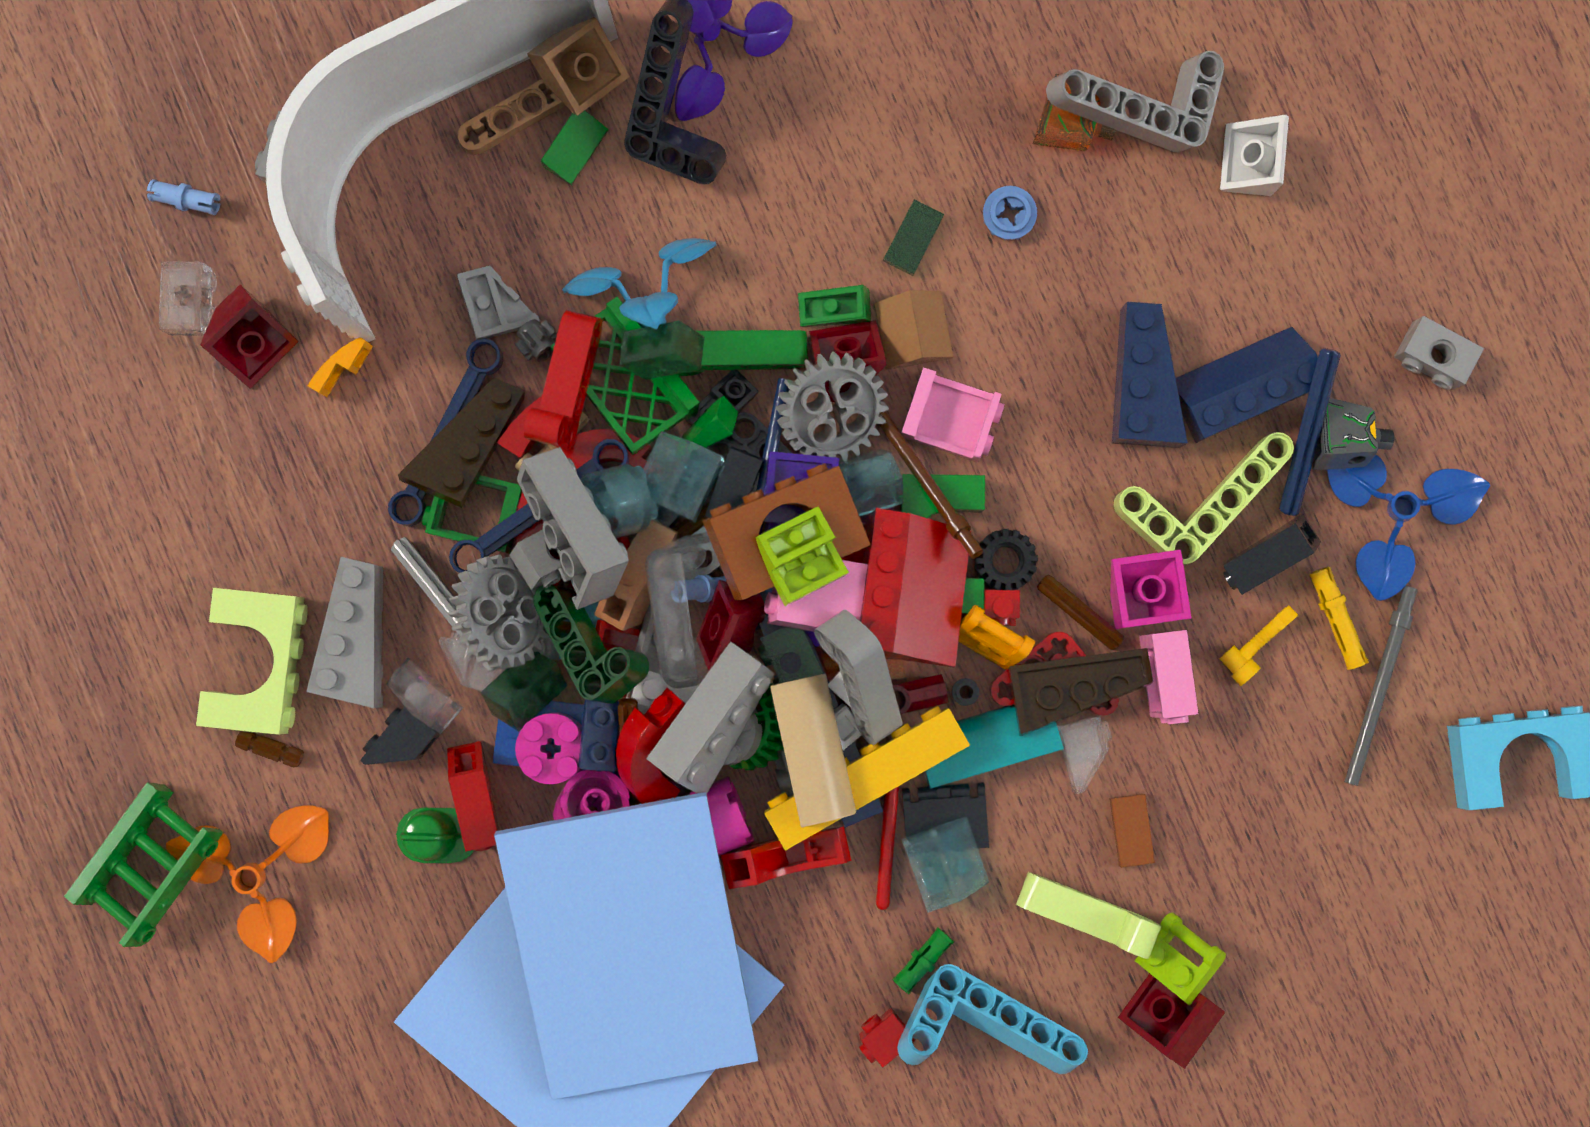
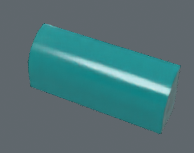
M1013 704L958 720L957 723L970 746L924 771L928 786L934 788L1064 749L1056 722L1019 736L1015 706Z

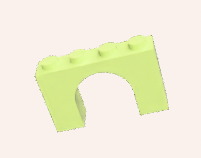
M213 588L209 622L248 626L256 629L269 641L273 650L274 664L272 672L264 685L249 694L200 691L196 726L277 735L288 734L289 728L293 727L295 721V708L291 707L293 693H297L300 681L299 673H295L297 659H301L304 648L303 639H300L301 625H305L308 615V607L304 604L303 597Z

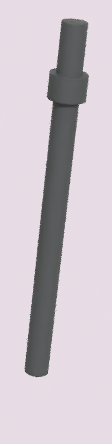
M1405 586L1397 611L1392 612L1389 625H1392L1346 774L1344 781L1355 786L1359 784L1405 631L1410 630L1413 616L1410 614L1418 591L1416 588Z

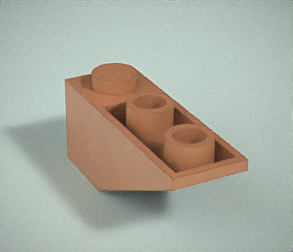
M648 517L627 550L629 562L614 595L599 601L594 615L622 631L640 625L678 532Z

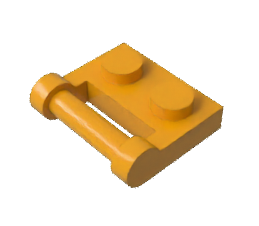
M974 605L970 612L961 619L958 642L1005 670L1025 659L1034 647V639L1027 635L1024 637L1020 636L985 615V610L977 605Z

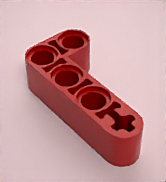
M569 310L564 312L560 321L539 409L531 408L525 419L524 437L526 439L567 450L572 448L576 439L601 337V318Z

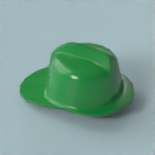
M424 807L413 809L405 814L398 824L396 833L398 846L402 853L412 861L420 863H455L466 859L474 851L465 852L455 808Z

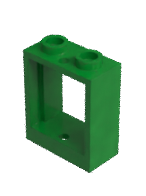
M480 475L475 485L506 492L499 524L516 512L523 491L519 484ZM434 496L432 506H427L423 515L422 525L426 526L425 533L457 542L461 540L475 541L479 538L443 529L442 525L448 502ZM514 539L497 551L510 554Z

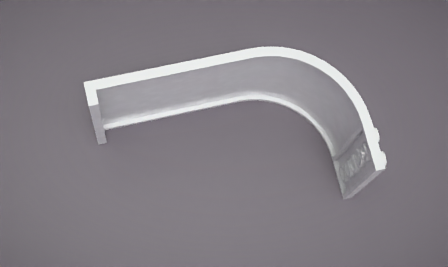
M436 0L334 50L303 77L284 104L274 126L266 163V186L273 222L286 249L281 252L282 258L291 273L296 272L302 284L298 285L297 289L307 306L311 305L316 313L321 312L324 319H329L334 327L338 325L341 332H346L350 339L361 337L367 342L375 339L342 269L335 237V217L339 196L345 179L356 159L377 136L392 125L530 59L527 53L557 32L595 17L609 41L617 39L618 36L608 0Z

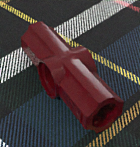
M942 674L893 685V689L900 691L904 697L903 706L899 709L900 715L949 703Z

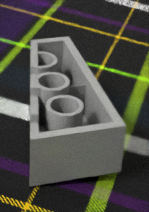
M561 447L523 459L517 481L535 520L543 519L544 521L543 532L545 542L549 550L556 548L562 565L558 569L564 582L571 580L577 593L576 596L572 597L576 609H581L613 596L629 562L628 553L624 545L618 543L613 535L607 517L601 514L596 507L590 489L584 486L579 479L573 461L566 457Z
M345 557L340 558L306 692L371 708H383V695H381L383 678V567Z
M730 642L646 759L682 786L695 793H708L759 700L769 688L775 673Z

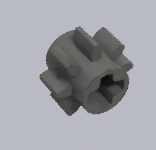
M533 319L520 327L517 332L520 340L515 343V346L527 361L534 357L538 362H542L552 356L553 352L550 349V345L555 343L557 333L547 320L540 324L538 320Z

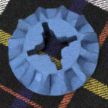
M1016 186L998 188L985 201L983 207L984 224L992 235H996L1004 241L1009 239L1019 240L1031 231L1036 222V203L1032 196L1022 188ZM1005 202L1011 210L1017 209L1018 211L1023 209L1015 215L1014 226L1008 218H998L1004 213Z

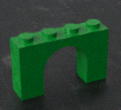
M902 474L901 483H894V503H900V512L911 513L925 518L940 513L913 474ZM930 474L956 512L982 513L985 510V475ZM966 578L962 614H968L974 605L984 609V579Z

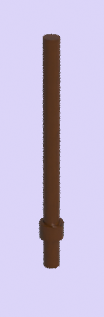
M886 411L879 412L886 420V423L879 424V426L946 521V529L953 539L960 541L971 559L979 557L983 550L971 534V526L963 515L959 516L888 413Z

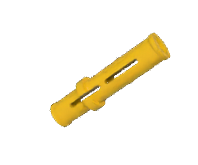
M1328 566L1310 573L1309 576L1320 600V603H1318L1319 608L1324 610L1332 632L1344 657L1347 670L1369 663L1344 603L1347 599L1345 594L1340 593L1331 567Z

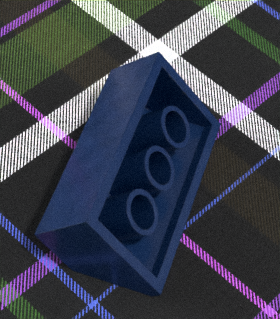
M1293 327L1176 378L1182 415L1195 443L1309 393L1318 356Z

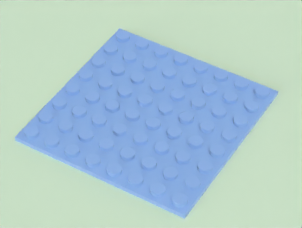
M506 887L394 1021L397 1026L517 1127H669L715 1071L714 1069L551 1100ZM736 944L751 1023L753 1024L785 984Z

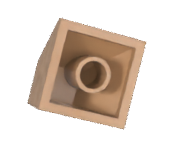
M595 17L553 34L527 53L544 83L577 116L630 77Z

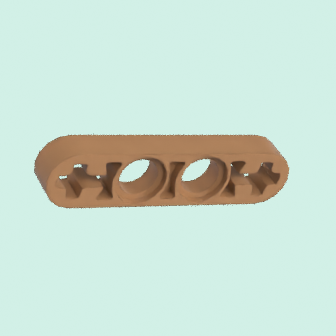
M541 79L466 121L458 130L459 143L470 154L478 155L484 153L566 105L555 93L550 95L553 102L548 104L547 98L541 90L546 88L548 94H551L553 91ZM531 96L539 97L542 100L541 108L534 113H529L523 108L525 100ZM498 114H510L513 118L511 126L507 129L496 128L494 120ZM488 122L491 131L495 134L494 136L490 137L487 131L484 132L486 128L483 123ZM473 130L476 134L484 132L479 136L480 142L476 145L472 141H468L470 139L468 133Z

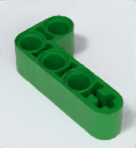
M802 330L681 332L669 340L670 365L679 376H694L706 370L805 368V360H808L807 332Z

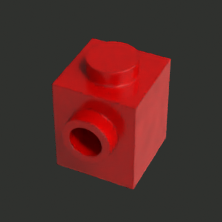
M892 1008L880 1017L878 1014H874L861 1026L863 1031L859 1035L863 1044L859 1046L860 1050L871 1063L877 1060L883 1068L899 1055L897 1046L906 1025Z

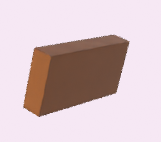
M1145 794L1109 798L1119 867L1155 863Z

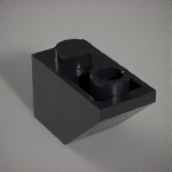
M404 706L402 710L397 707L386 719L385 724L388 727L380 736L375 734L365 744L362 750L366 754L360 761L365 765L421 759L441 735L442 731L412 706Z

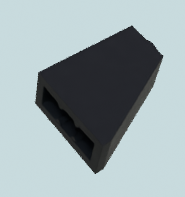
M1302 513L1229 559L1223 565L1226 570L1223 572V575L1229 586L1233 590L1238 588L1241 595L1314 554L1321 541Z

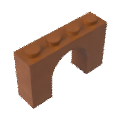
M826 463L817 465L806 470L808 475L806 478L796 481L795 477L791 476L774 483L775 491L764 495L762 489L743 496V504L734 508L731 507L730 503L723 504L710 510L712 517L702 520L734 600H744L774 587L761 556L756 537L759 536L761 525L766 516L781 505L796 506L805 512L819 506L836 537L832 543L841 558L870 546L867 534L839 466L828 468Z

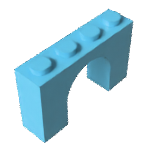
M1583 706L1561 707V714L1549 715L1548 709L1526 711V718L1515 719L1514 713L1492 715L1493 721L1481 722L1480 717H1465L1458 719L1459 725L1447 726L1457 808L1477 810L1504 807L1499 772L1501 755L1513 739L1529 733L1543 740L1553 754L1559 797L1569 799L1590 797V712H1584Z

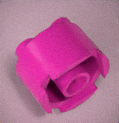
M563 713L542 714L525 723L518 734L515 746L516 758L523 773L539 783L558 784L569 780L582 769L578 767L582 725L570 715ZM552 739H554L555 745L561 746V752L555 753L554 757H551L550 751H546V744H550Z
M580 771L569 779L558 796L553 818L554 820L628 807L630 806L628 789L622 780L610 771ZM593 805L597 808V811H591L588 808Z
M728 776L713 782L707 793L718 854L720 856L754 842L755 838L751 825L748 827L746 825L747 815L730 777Z

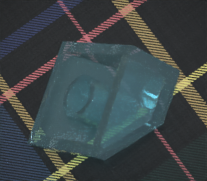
M877 449L858 456L849 457L847 461L839 460V467L859 516L872 513L876 508L886 509L903 504V477L892 452Z

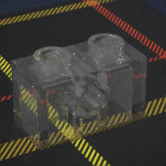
M161 261L159 330L168 335L204 336L215 311L211 303L212 293L216 291L217 279L215 273L212 272V268L203 262Z

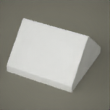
M1280 115L1226 124L1221 191L1272 196L1283 185L1289 116Z

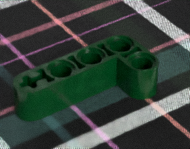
M552 584L548 588H545L543 585L540 586L534 595V607L582 698L613 704L646 678L649 672V661L646 655L622 647H614L607 651L585 608L576 609L572 597L577 595L575 591Z

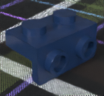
M585 699L578 763L580 769L614 771L619 727V701L613 704H606Z

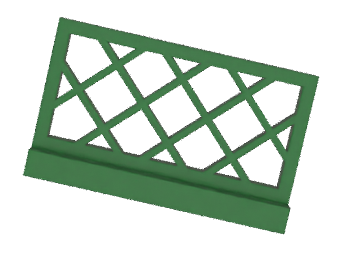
M615 297L606 303L604 310L595 315V317L601 318L602 322L605 321L613 331L611 342L600 340L598 347L610 349L608 363L594 362L593 366L595 370L606 371L604 387L589 385L586 396L631 455H634L684 419L689 420L698 413L700 402L638 322L620 313L619 307L623 303L618 297ZM616 336L621 341V343L615 342ZM553 343L552 345H550V349L552 350V352H553L555 343ZM614 349L628 351L633 357L632 368L611 365ZM636 362L638 363V365L641 367L642 370L635 369V368H636ZM610 372L630 375L628 391L608 388ZM634 376L646 377L654 384L652 395L632 392ZM657 389L662 396H656ZM596 393L602 394V401L599 399ZM607 395L627 398L624 414L609 412L605 406ZM630 400L651 401L649 418L628 415ZM655 402L669 404L676 415L667 421L653 419ZM616 420H622V421H623L622 427L619 425V423H618ZM627 421L647 424L646 435L633 443L626 434ZM651 425L658 426L657 428H655L654 430H652V431L650 432V430H651Z

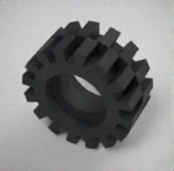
M1002 529L990 533L979 543L983 553L974 559V568L979 574L978 578L984 579V582L987 584L986 586L991 589L1016 590L1023 587L1032 579V575L1037 570L1036 562L1038 561V555L1035 554V545L1030 543L1028 536H1023L1017 530ZM1002 547L1013 549L1019 558L1016 570L1009 574L997 571L993 565V555L997 549Z

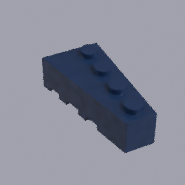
M1126 302L1120 309L1112 443L1180 448L1188 443L1162 304Z

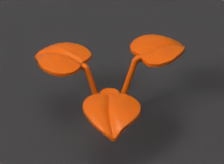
M303 805L281 813L273 821L269 830L270 839L280 848L260 864L247 863L236 869L232 861L226 859L231 851V843L227 835L223 833L217 841L218 847L210 857L204 859L190 879L201 884L215 883L222 877L225 865L230 871V876H232L233 888L240 894H250L252 898L259 900L260 903L250 904L242 910L237 920V931L243 943L265 958L269 963L276 962L290 946L296 931L297 918L294 908L286 899L274 898L267 902L265 896L258 891L266 880L264 869L284 852L291 861L300 864L310 863L321 856L329 840V813L322 807ZM209 825L195 827V829L198 831H200L202 827L217 828ZM180 835L169 840L166 843V849L179 860L190 843Z

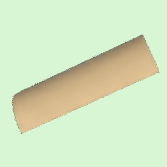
M826 674L771 685V693L801 827L820 824L855 814V803Z

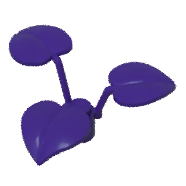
M688 0L694 11L690 32L696 35L694 43L698 45L705 62V69L701 66L693 65L681 76L677 85L674 104L675 114L679 120L687 121L710 113L719 105L724 95V79L719 73L711 72L713 65L704 46V41L715 40L719 36L721 29H724L737 36L745 37L743 47L749 55L755 57L769 55L785 42L792 28L793 16L782 5L773 1L758 3L748 12L745 18L744 25L746 30H740L719 19L730 11L732 0Z

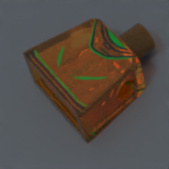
M1065 82L1066 91L1071 95L1070 87ZM1095 94L1096 102L1100 106V99ZM1046 98L1032 144L1087 151L1093 135L1112 141L1116 130L1060 109L1051 104L1048 98Z

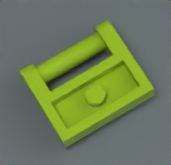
M1169 913L1160 924L1161 928L1149 959L1138 956L1135 962L1190 1006L1223 964L1226 953L1217 946H1210L1183 925V921L1175 913ZM1174 936L1203 957V962L1199 967L1169 945Z

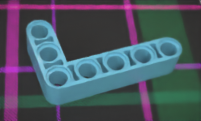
M952 964L941 966L927 980L897 1046L898 1054L905 1063L918 1065L924 1062L937 1049L953 1014L1058 1074L1071 1072L1082 1064L1088 1055L1087 1045L1081 1037ZM939 979L945 980L949 984L950 991L941 986ZM970 996L975 997L979 1001L981 1008L972 1004ZM926 1008L935 1012L937 1021L932 1020L927 1015ZM1001 1013L1009 1018L1011 1026L1003 1022ZM1031 1031L1039 1035L1041 1043L1033 1038ZM912 1038L918 1039L922 1043L924 1051L914 1047ZM1062 1048L1070 1053L1071 1060L1064 1056Z

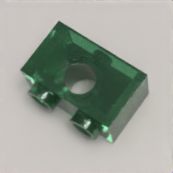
M783 627L760 638L763 645L757 648L766 667L771 664L773 665L778 676L772 679L774 685L823 674L803 630ZM795 653L800 657L801 667L796 673L790 674L782 669L781 659L785 654Z
M538 651L534 652V659L525 661L524 665L507 668L480 692L491 714L518 732L525 723L533 719L568 686L558 664Z

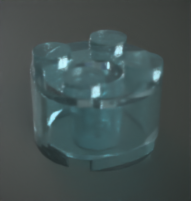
M622 464L587 473L581 478L584 486L590 489L599 512L604 514L609 520L611 531L616 539L646 530L650 521L657 518L658 509L655 502L651 499L646 483V473L641 466L633 467L629 464Z

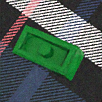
M864 285L798 293L800 327L856 324L871 321L869 288Z
M724 396L716 400L682 435L676 454L678 460L684 459L733 434L738 411Z

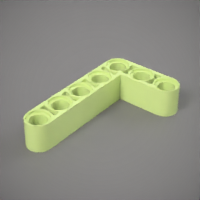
M1280 432L1272 433L1258 441L1183 524L1146 490L1136 486L1128 487L1117 494L1114 499L1115 512L1158 553L1174 551L1175 545L1179 540L1186 542L1190 553L1186 559H1183V565L1193 563L1290 459L1294 451L1293 441L1288 435ZM1270 441L1280 446L1281 454L1279 458H1274L1269 454L1267 447ZM1247 466H1252L1256 469L1258 473L1256 483H1251L1245 478L1244 472ZM1224 491H1229L1235 496L1233 508H1227L1222 503L1221 497ZM1126 495H1134L1139 500L1137 512H1131L1125 507L1124 498ZM1201 516H1207L1212 521L1213 527L1209 534L1202 532L1198 526ZM1153 517L1161 519L1164 523L1165 528L1162 535H1155L1150 530L1149 525Z

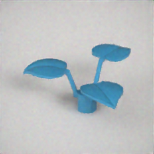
M686 238L673 241L661 248L658 253L659 257L665 259L662 266L661 292H656L649 296L631 299L621 281L617 280L622 276L621 271L612 267H599L587 270L574 277L562 290L563 293L568 292L572 295L589 296L601 293L610 287L617 288L625 300L619 307L620 313L638 322L652 341L658 340L669 334L665 316L678 303V296L667 292L669 267L673 263L681 264L697 259L713 247H716L717 244L716 241Z

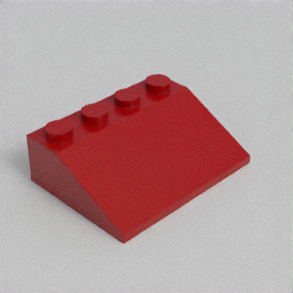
M876 508L869 515L867 537L870 546L865 547L863 564L868 566L860 622L877 637L886 658L954 668L956 665L969 554L960 541L953 539L946 529V523L911 513Z

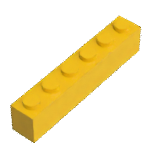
M937 705L920 715L923 720L922 722L913 727L905 723L890 734L892 739L881 745L878 742L874 746L872 744L864 746L859 750L862 756L849 762L847 757L845 758L856 810L970 746L949 708L941 710ZM786 792L768 801L767 803L770 808L764 812L785 851L840 820L836 819L801 827L794 794L788 797Z

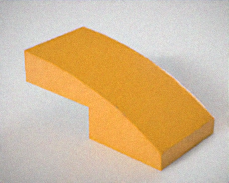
M361 337L349 342L335 352L319 368L307 386L328 397L344 369L357 375L373 346Z

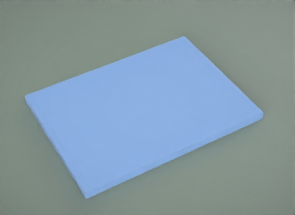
M706 792L495 832L494 837L551 1100L758 1061V1053Z

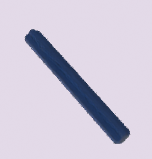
M1322 348L1319 352L1279 507L1280 511L1287 515L1297 516L1300 513L1341 357L1340 352L1333 349Z

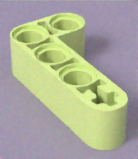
M1031 872L1027 874L1016 905L1113 943L1119 948L1145 959H1149L1161 925L1149 918Z

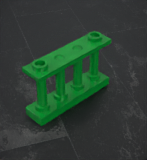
M150 782L145 784L64 896L73 905H93L96 902L128 930L119 942L123 947H141L152 939L156 932L155 927L204 859L210 857L218 847L217 841L224 833L220 829L202 827L198 831L168 807V800L174 792L164 784ZM159 817L190 843L179 860L147 835V829L155 818ZM135 846H139L170 872L158 889L127 864V856ZM115 874L120 876L149 901L138 917L134 916L106 892V885Z

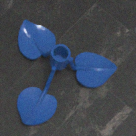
M1377 455L1364 467L1327 470L1331 489L1335 496L1344 504L1362 507L1369 501L1371 495L1389 502L1387 512L1396 522L1388 544L1379 540L1367 543L1358 552L1355 563L1359 579L1378 601L1388 599L1400 592L1410 581L1415 570V556L1411 548L1405 545H1394L1403 523L1416 516L1420 506L1431 505V513L1438 521L1448 525L1463 523L1477 511L1490 487L1488 481L1474 473L1459 469H1442L1432 473L1424 481L1423 491L1428 497L1426 500L1418 498L1409 491L1399 492L1395 496L1391 493H1381L1377 489L1386 482L1387 470L1384 462Z

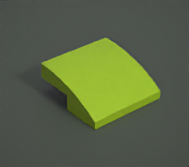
M819 506L756 537L767 571L784 606L827 586L849 573L832 543L836 537Z

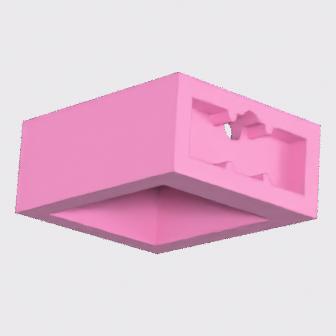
M1187 630L1139 636L1141 649H1148L1153 683L1146 686L1150 717L1160 718L1161 723L1168 724L1189 722L1188 715L1198 714Z

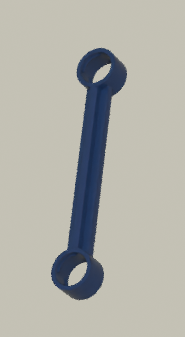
M482 338L475 340L469 345L466 352L469 367L432 439L478 394L486 376L496 373L501 368L503 353L493 341ZM481 346H492L497 352L494 364L488 368L477 367L474 363L475 351ZM408 484L405 491L397 492L390 499L388 504L390 517L395 522L404 526L419 524L423 520L426 509L423 499L427 492ZM405 496H413L419 504L417 515L410 520L400 519L396 512L398 501Z
M606 439L601 441L593 451V458L576 469L579 479L584 486L588 487L604 475L616 476L621 474L629 464L628 451L617 440ZM609 445L618 446L624 454L623 463L615 469H606L599 462L601 451ZM526 504L475 541L461 540L457 542L449 554L451 566L458 573L467 571L461 569L457 563V554L463 546H474L480 551L481 558L490 556L540 520H535L529 504Z

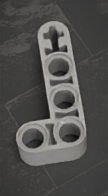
M843 610L817 627L814 633L823 650L839 664L857 728L864 739L874 746L903 725L884 651L879 640L847 610Z

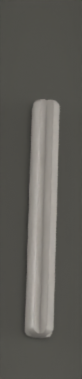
M408 538L397 539L393 543L391 551L453 627L458 623V619L449 616V612L456 610V605L452 604L449 598L454 597V595ZM461 630L456 631L460 637L463 635ZM488 662L482 663L486 670L490 672L499 668H489Z

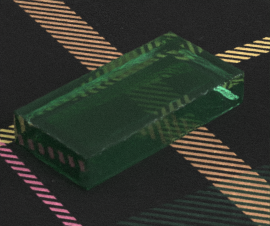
M914 199L883 261L914 276L944 214Z

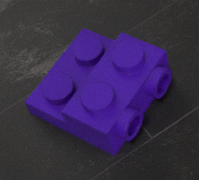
M770 451L768 452L764 495L776 490L774 485L776 482L794 476L796 481L808 477L806 470L817 465L826 463L828 468L839 466V458ZM781 505L772 510L766 516L763 523H769L768 530H771L805 513V511L796 506Z

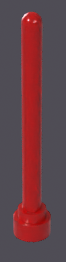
M899 786L884 795L876 906L880 910H886L890 904Z

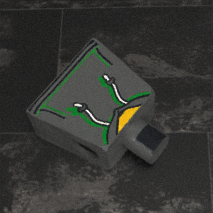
M1330 398L1312 463L1313 470L1367 466L1376 455L1378 449L1391 450L1394 443V431L1392 429L1376 428V416L1372 408Z

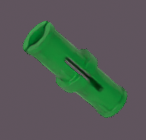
M937 927L935 932L919 950L914 949L911 953L913 957L892 980L903 991L910 994L912 989L928 971L933 972L936 968L934 964L951 944L953 945L954 941Z

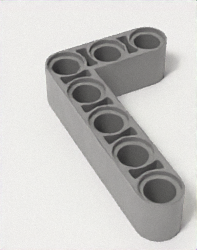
M1215 51L1203 52L1183 62L1171 106L1077 69L1069 70L1050 80L1046 88V94L1050 103L1060 109L1179 153L1200 146L1205 142L1224 72V63L1221 56ZM1200 65L1203 68L1204 74L1201 72ZM1065 82L1070 87L1071 95L1066 91ZM1095 94L1100 99V106L1096 102ZM1192 97L1195 100L1196 106L1192 102ZM1125 106L1129 110L1130 118L1127 116L1125 112ZM1155 118H1156L1157 121H1158L1159 129H1158L1157 126L1155 125V121H1154ZM1184 130L1187 133V139L1184 136Z

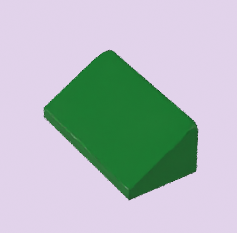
M585 110L578 116L572 113L542 157V166L572 185L608 132V128Z

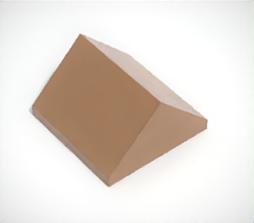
M909 290L874 303L880 338L886 357V370L953 358L941 291Z

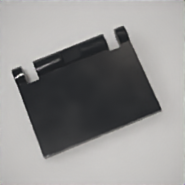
M984 782L977 783L978 797H970L969 783L941 785L934 788L929 786L917 787V802H910L909 788H902L907 854L989 848Z

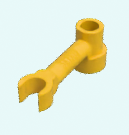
M1290 605L1282 609L1240 650L1233 645L1219 658L1233 673L1231 677L1239 686L1245 684L1261 669L1252 657L1298 616Z

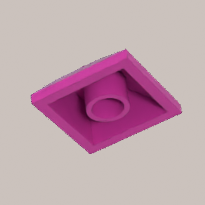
M1181 550L1111 559L1110 597L1115 629L1192 618Z

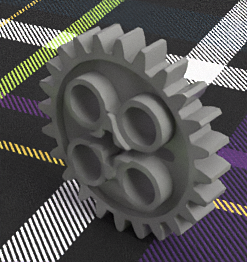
M832 352L829 361H826L821 354H818L817 364L814 366L806 359V370L804 372L796 368L793 369L797 379L795 381L785 379L784 383L790 390L789 392H779L778 396L786 404L776 406V410L780 415H783V417L777 420L781 428H786L782 434L787 441L791 440L789 444L795 451L800 449L801 454L825 455L826 457H836V454H839L844 461H847L848 451L852 450L858 456L860 455L858 445L862 443L865 446H871L867 437L870 434L874 436L880 435L875 425L884 424L886 420L879 412L886 411L889 407L884 401H881L888 396L887 392L880 388L884 382L879 376H875L876 371L870 365L865 367L866 363L859 357L853 362V358L849 353H845L842 360H840V357L835 352ZM828 380L829 394L836 403L833 405V412L835 414L837 423L840 427L839 435H836V422L834 418L830 415V412L832 411V404L830 402L829 395L825 389V382ZM851 382V386L847 391L839 393L843 384ZM819 392L815 401L806 402L810 394ZM858 413L857 419L854 422L846 424L847 419L851 415ZM826 423L822 432L813 434L818 425Z
M501 554L492 557L487 556L477 559V562L466 565L467 571L458 574L461 582L452 585L458 596L449 598V601L456 605V610L449 612V616L458 619V623L452 627V630H461L463 634L459 638L458 643L468 642L469 647L466 654L478 653L477 663L488 662L489 668L500 666L501 670L524 665L525 661L534 659V652L543 649L539 641L549 637L542 630L544 625L533 604L535 592L539 587L533 590L530 589L510 556L503 559Z

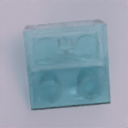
M661 431L632 495L696 523L723 465L724 458L722 455L696 443Z
M967 817L901 839L927 913L960 902L989 883Z

